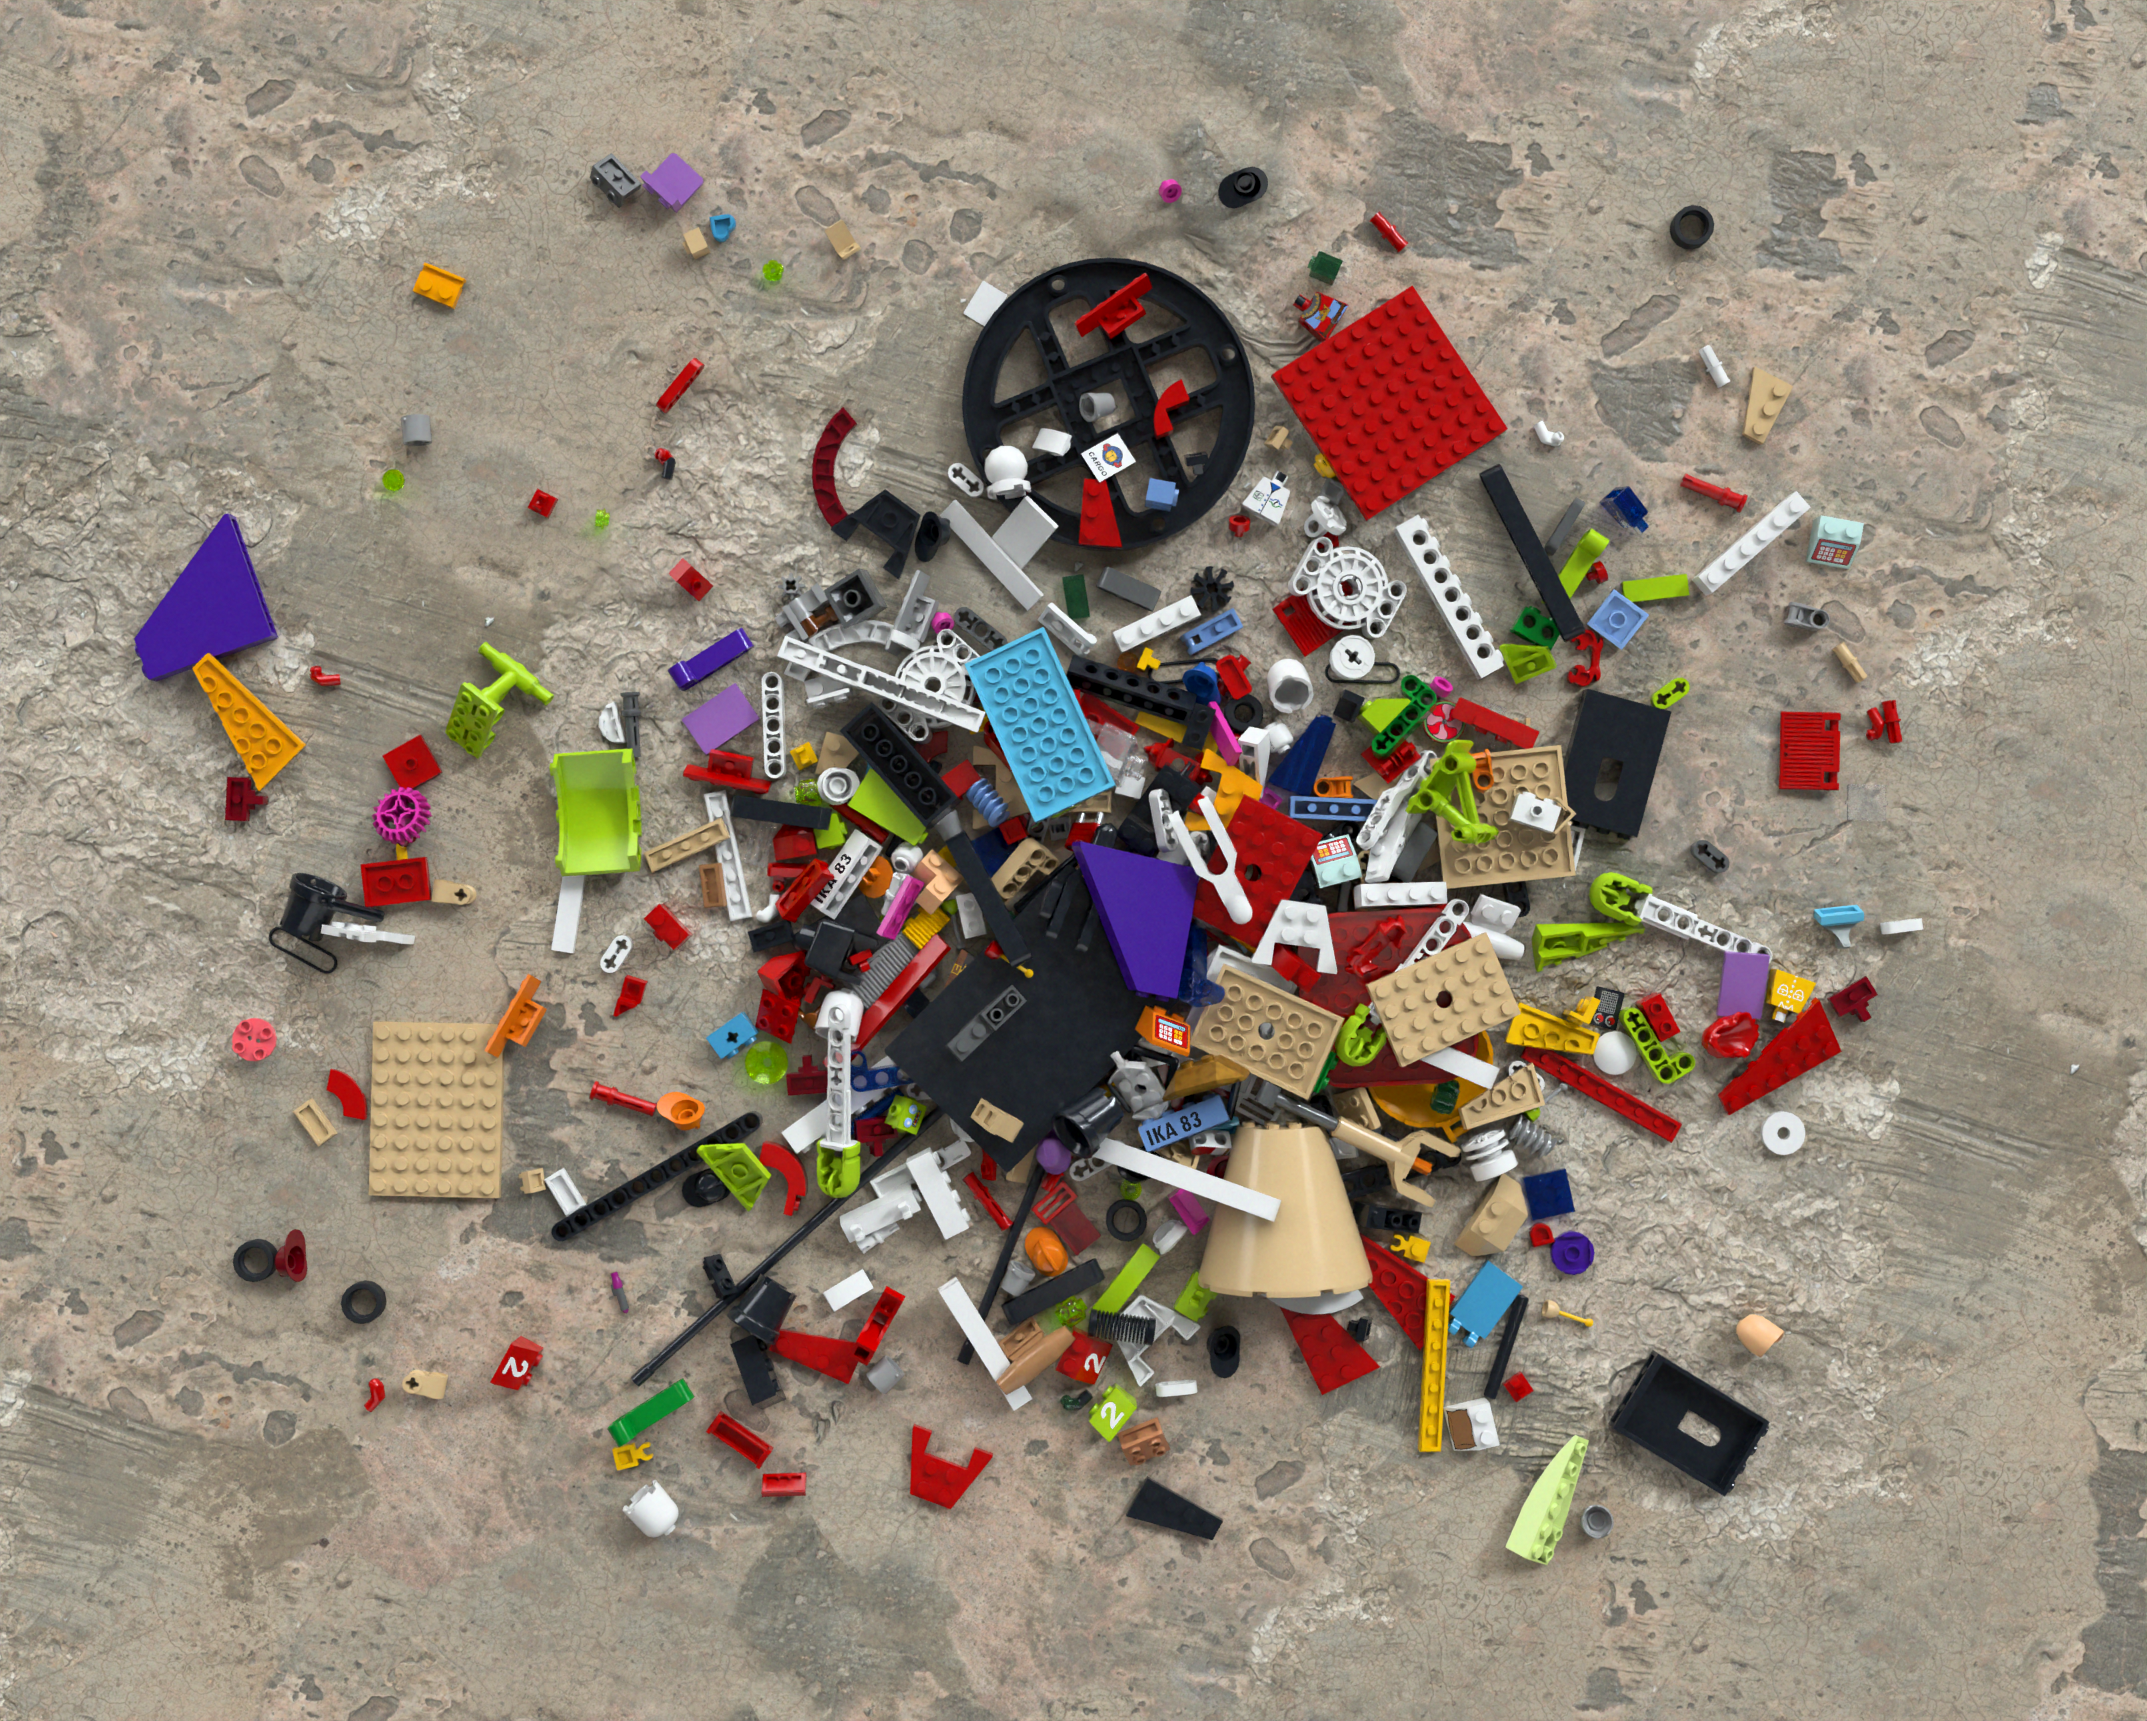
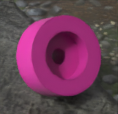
M1169 179L1161 183L1159 195L1166 203L1175 202L1181 196L1182 189L1176 180Z
M937 612L931 621V626L935 633L939 634L944 629L952 630L954 621L950 614Z
M1439 676L1435 677L1430 683V688L1436 694L1437 699L1439 697H1448L1453 690L1451 683Z

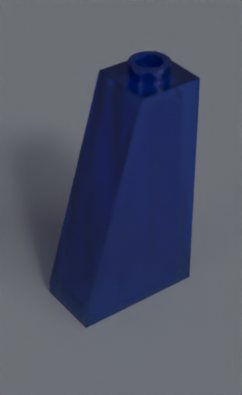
M1322 714L1320 717H1314L1270 775L1267 783L1303 797H1309L1336 727V723L1332 722L1333 718Z

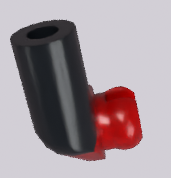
M658 448L654 456L664 466L661 478L672 480L676 461L667 449Z

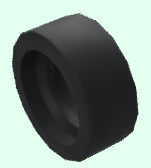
M1690 205L1681 209L1674 216L1670 224L1672 240L1679 247L1688 250L1701 247L1710 239L1714 231L1712 215L1707 209L1697 205ZM1689 215L1698 217L1704 224V233L1695 240L1684 237L1679 228L1681 220Z
M1121 1199L1109 1207L1106 1213V1225L1114 1238L1129 1242L1143 1234L1147 1226V1216L1144 1208L1138 1202L1132 1199ZM1124 1207L1134 1209L1139 1216L1137 1228L1129 1233L1119 1231L1113 1222L1115 1213Z
M254 1239L245 1242L238 1247L234 1254V1270L245 1281H262L275 1272V1256L278 1251L267 1240ZM251 1248L262 1249L268 1257V1266L260 1273H252L245 1266L244 1255Z
M367 1280L357 1282L347 1288L341 1300L342 1312L346 1318L358 1324L373 1321L382 1314L386 1306V1296L381 1286ZM362 1289L372 1292L376 1299L375 1309L366 1315L357 1313L351 1303L354 1293Z

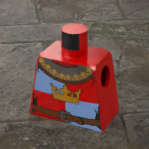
M1316 292L1311 300L1299 294L1293 304L1294 307L1303 312L1298 322L1321 343L1330 337L1348 307L1346 303Z

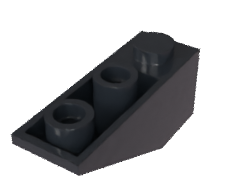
M1359 1201L1354 1202L1353 1208L1356 1224L1362 1227L1419 1234L1422 1212Z

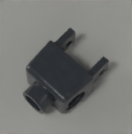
M824 919L819 922L817 928L804 924L797 938L795 948L807 953L804 964L808 968L834 980L840 978L860 986L863 982L862 978L842 971L844 965L848 963L847 958L855 955L857 952L853 945L854 939L873 947L877 946L879 940L858 933L857 928Z

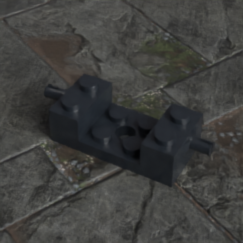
M1167 761L1117 830V836L1126 843L1125 852L1133 853L1136 851L1151 858L1158 849L1149 803V794L1152 790H1165L1169 794L1172 814L1179 811L1180 817L1194 800L1202 786L1189 777L1194 768H1196L1193 764L1187 770L1192 764L1190 761H1188L1182 771Z

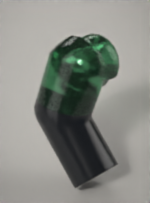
M1086 1389L1078 1398L1064 1395L1060 1399V1403L1067 1411L1080 1410L1093 1398V1395Z

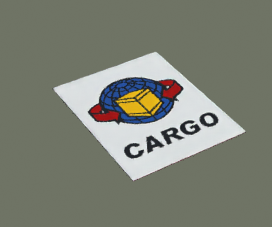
M1118 433L1081 453L1099 482L1136 462Z

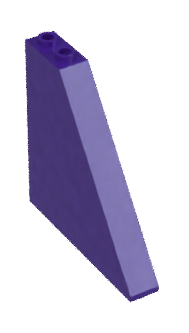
M229 513L222 516L134 638L136 643L134 649L137 656L142 660V672L148 680L157 682L191 670L207 653H210L219 660L279 638L235 516Z
M1082 841L1072 842V849L1128 990L1136 991V996L1148 998L1149 994L1155 995V1000L1168 1002L1169 998L1177 999L1199 875L1196 874L1193 867Z

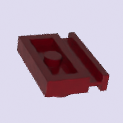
M1074 1201L1049 1222L1076 1255H1079L1080 1252L1101 1236Z

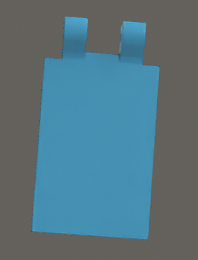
M1486 1260L1450 1309L1449 1313L1453 1315V1318L1448 1323V1331L1455 1335L1461 1325L1469 1331L1462 1342L1472 1349L1479 1336L1486 1339L1523 1286Z

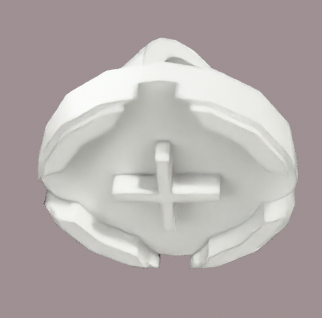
M1318 496L1311 504L1313 514L1304 524L1305 533L1309 537L1320 538L1328 531L1331 534L1340 535L1346 530L1347 522L1338 506H1332L1329 503L1330 499L1327 497ZM1317 521L1319 528L1314 533L1312 526Z

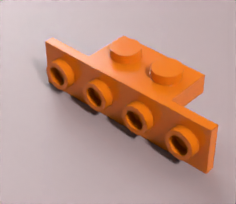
M530 974L522 981L515 998L511 1000L507 1012L499 1021L498 1027L493 1036L488 1040L484 1051L498 1058L508 1039L524 1047L527 1046L547 1010L543 1006L531 1001L542 981Z

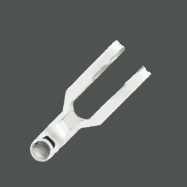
M1424 750L1419 754L1422 757L1404 771L1398 784L1383 791L1357 836L1356 842L1363 850L1367 851L1373 847L1378 838L1383 835L1382 831L1389 819H1392L1402 800L1403 803L1409 801L1420 790V783L1431 774L1429 759L1437 758L1433 751ZM1422 813L1411 814L1412 823L1410 828H1406L1403 837L1405 840L1403 845L1396 851L1398 856L1396 862L1420 822Z
M1206 796L1204 799L1198 800V803L1228 862V867L1224 873L1215 875L1209 872L1197 846L1194 845L1189 835L1188 828L1184 825L1179 815V811L1169 814L1168 817L1196 874L1214 883L1232 920L1237 924H1245L1250 921L1253 911L1234 873L1237 852L1210 798Z

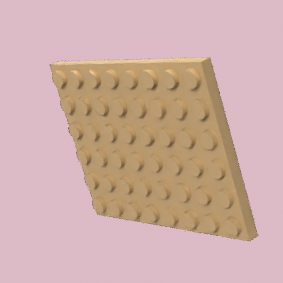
M373 1022L369 1195L467 1198L501 1197L505 1047L498 1058L484 1051L488 1040L495 1033L498 1024Z

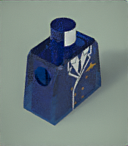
M1629 486L1614 488L1599 502L1621 527H1633L1638 534L1643 533L1649 527L1643 519L1648 514V511Z

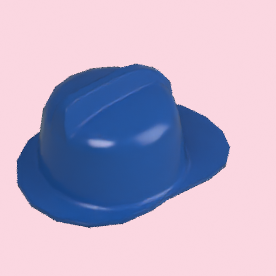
M1200 662L1198 666L1187 670L1183 674L1182 679L1187 691L1197 694L1195 703L1207 706L1209 702L1216 701L1218 706L1220 705L1221 696L1217 687L1218 677L1212 668L1206 666L1204 662Z

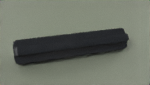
M329 898L326 905L329 910L375 922H382L384 920L385 913L381 910L336 898Z

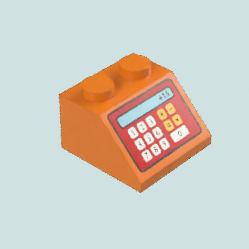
M1156 1005L1154 1008L1145 1006L1135 1030L1153 1045L1187 1057L1190 1053V1025L1184 1021L1185 1017L1175 1012L1172 1015L1168 1014L1165 1009Z

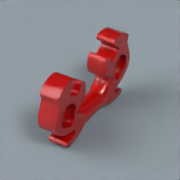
M1588 629L1585 630L1586 633L1570 640V643L1577 639L1579 646L1575 647L1576 650L1583 651L1590 647L1592 651L1591 666L1588 670L1583 665H1575L1573 667L1577 670L1575 675L1571 671L1567 672L1568 683H1574L1580 687L1589 685L1593 677H1595V682L1599 681L1601 677L1599 664L1604 641L1600 637L1597 643L1594 632Z

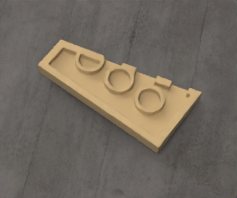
M1527 1064L1492 1086L1491 1089L1484 1091L1459 1107L1458 1111L1464 1130L1545 1105L1534 1064Z

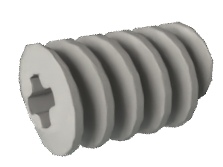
M1520 1114L1509 1128L1510 1134L1508 1139L1511 1140L1517 1137L1516 1145L1523 1141L1524 1150L1529 1146L1532 1147L1531 1155L1538 1151L1537 1159L1547 1156L1556 1145L1557 1138L1551 1139V1134H1544L1542 1128L1537 1130V1125L1534 1123L1529 1125L1530 1121L1528 1119L1522 1120V1115Z

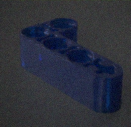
M1191 922L1178 998L1186 1004L1200 1008L1220 1003L1224 998L1225 990L1223 986L1207 979V932L1204 928Z
M861 1049L851 1050V1056L859 1054L863 1058L862 1063L859 1065H854L850 1060V1085L854 1091L865 1092L915 1083L910 1077L906 1079L898 1077L897 1073L901 1069L898 1065L892 1064L868 1068L865 1052ZM879 1072H884L888 1075V1080L880 1083L876 1080V1075ZM857 1076H863L867 1082L864 1086H857L854 1083V1079Z

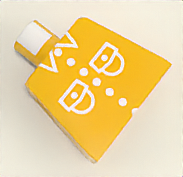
M1771 969L1765 998L1766 1004L1775 1006L1771 1019L1784 1023L1788 1011L1799 1014L1816 983L1778 969Z

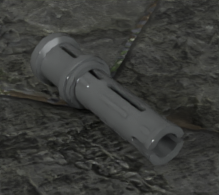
M640 692L620 693V696L623 697L624 709L621 712L626 722L627 749H633L634 758L641 757L638 716L641 714L638 702Z

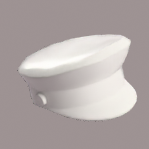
M839 767L825 770L819 776L817 782L820 797L826 803L832 805L846 803L854 796L860 786L856 773Z
M1169 1220L1162 1224L1154 1233L1153 1243L1157 1249L1159 1248L1161 1255L1170 1251L1187 1233L1188 1227L1181 1225L1180 1221Z

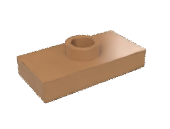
M722 863L699 865L704 908L727 906Z

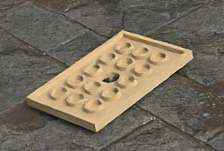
M1487 932L1365 985L1400 1067H1404L1521 1014ZM1441 991L1449 992L1452 997V1002L1447 1008H1441L1436 1003L1438 993Z
M1223 964L1190 1039V1045L1214 1056L1223 1055L1247 1068L1250 1073L1309 1100L1345 1018L1232 966ZM1265 1022L1272 1024L1275 1029L1274 1036L1269 1040L1262 1039L1258 1032L1259 1026Z

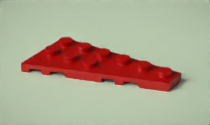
M1815 997L1810 1002L1812 1005L1804 1013L1801 1011L1796 1016L1797 1020L1789 1028H1784L1761 1051L1763 1054L1755 1062L1752 1060L1747 1065L1748 1069L1740 1077H1735L1718 1094L1719 1100L1728 1115L1735 1113L1842 1052L1819 999Z
M1359 1232L1373 1275V1281L1368 1283V1285L1420 1351L1424 1345L1427 1279L1430 1278ZM1450 1292L1449 1306L1451 1305L1452 1301H1453L1454 1298L1456 1297V1296H1455L1454 1294H1452L1451 1292Z
M1280 1307L1322 1395L1380 1368V1365L1330 1313L1305 1314Z

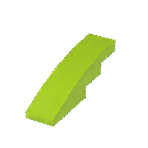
M1142 1243L1117 1276L1113 1278L1092 1308L1098 1311L1101 1310V1314L1103 1310L1105 1314L1109 1311V1315L1111 1311L1113 1315L1115 1312L1117 1313L1160 1256Z

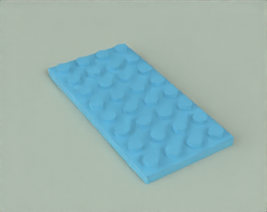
M1044 627L964 664L1035 823L1116 786Z

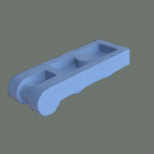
M1234 608L1181 635L1180 639L1187 645V652L1191 656L1242 629L1243 625ZM1196 635L1201 640L1198 644H1195L1193 637Z

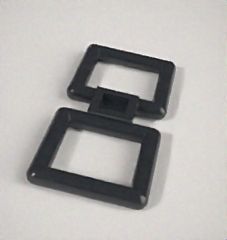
M1134 1045L1128 1051V1061H1135L1137 1054L1169 1064L1164 1088L1166 1091L1178 1069L1179 1059ZM1241 1082L1232 1083L1226 1109L1231 1121L1234 1117ZM1137 1084L1140 1089H1147L1145 1086ZM1194 1094L1184 1096L1183 1105L1193 1102Z

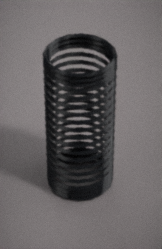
M1091 1309L1088 1337L1096 1336L1098 1325L1097 1338H1099L1102 1325L1101 1338H1103L1106 1325L1105 1339H1107L1110 1324V1340L1114 1324V1341L1118 1324L1117 1341L1119 1340L1121 1329L1120 1341L1122 1342L1125 1329L1124 1342H1126L1129 1328L1128 1342H1130L1133 1328L1132 1343H1134L1137 1328V1344L1141 1328V1345L1145 1328L1143 1344L1153 1345L1156 1318L1150 1317L1148 1319L1146 1316L1144 1319L1142 1316L1140 1319L1139 1315L1137 1318L1136 1315L1132 1318L1131 1314L1128 1318V1314L1124 1315L1122 1313L1121 1315L1120 1312L1118 1315L1116 1312L1113 1315L1111 1311L1109 1315V1311L1105 1314L1103 1310L1101 1314V1310Z

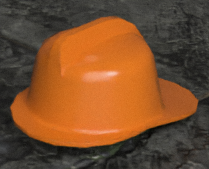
M671 1092L662 1096L657 1102L659 1114L672 1121L678 1129L686 1131L691 1129L698 1130L700 1128L705 1106L699 1100L681 1092Z
M1037 1227L1028 1233L1025 1239V1249L1036 1269L1045 1276L1061 1274L1068 1264V1255L1054 1231L1047 1227Z

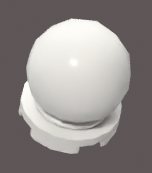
M1000 446L992 450L986 458L984 470L987 479L992 483V485L987 487L990 499H997L996 495H1005V499L1025 496V491L1031 492L1030 482L1024 480L1027 475L1028 464L1019 449L1013 446Z

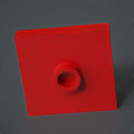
M418 735L382 755L399 787H403L405 790L408 787L415 789L443 773L422 735Z

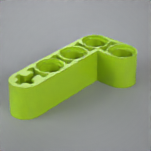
M1592 528L1584 533L1558 573V577L1569 598L1572 597L1595 559L1601 555L1610 541Z
M1626 1007L1620 1011L1619 1020L1633 1040L1637 1051L1655 1080L1669 1084L1694 1069L1695 1059L1689 1053L1676 1052L1669 1057L1667 1056L1640 1010ZM1628 1013L1634 1014L1632 1017L1634 1022L1627 1020L1630 1017ZM1644 1030L1646 1032V1039L1640 1042L1638 1040V1033ZM1652 1049H1656L1658 1053L1654 1060L1649 1058V1052ZM1685 1056L1687 1059V1064L1685 1067L1681 1068L1679 1066V1060L1681 1057ZM1666 1067L1669 1074L1666 1078L1662 1079L1660 1071Z

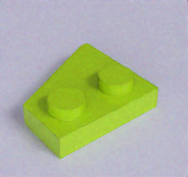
M1501 644L1499 646L1516 684L1557 667L1548 646Z

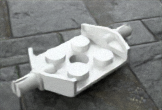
M1118 1051L1112 1053L1110 1057L1116 1063L1117 1069L1111 1075L1108 1083L1111 1084L1113 1081L1134 1112L1132 1118L1135 1120H1147L1150 1118L1158 1120L1163 1118L1162 1114L1168 1108L1171 1100L1163 1102L1162 1098L1166 1091L1146 1062L1124 1061ZM1137 1084L1144 1085L1147 1089L1142 1090Z

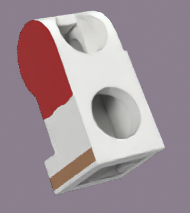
M1207 1130L1189 1137L1190 1150L1194 1155L1210 1154L1218 1157L1227 1155L1232 1149L1229 1131Z

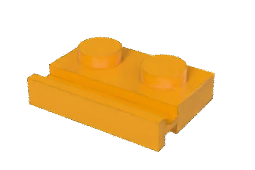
M424 262L423 270L420 271L413 292L455 309L466 280Z

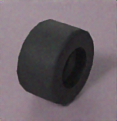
M1250 694L1238 700L1230 699L1224 709V717L1230 729L1235 732L1244 733L1249 727L1257 728L1263 719L1264 710L1262 704L1256 697ZM1246 705L1251 709L1252 717L1249 721L1241 722L1236 718L1235 711L1239 706Z

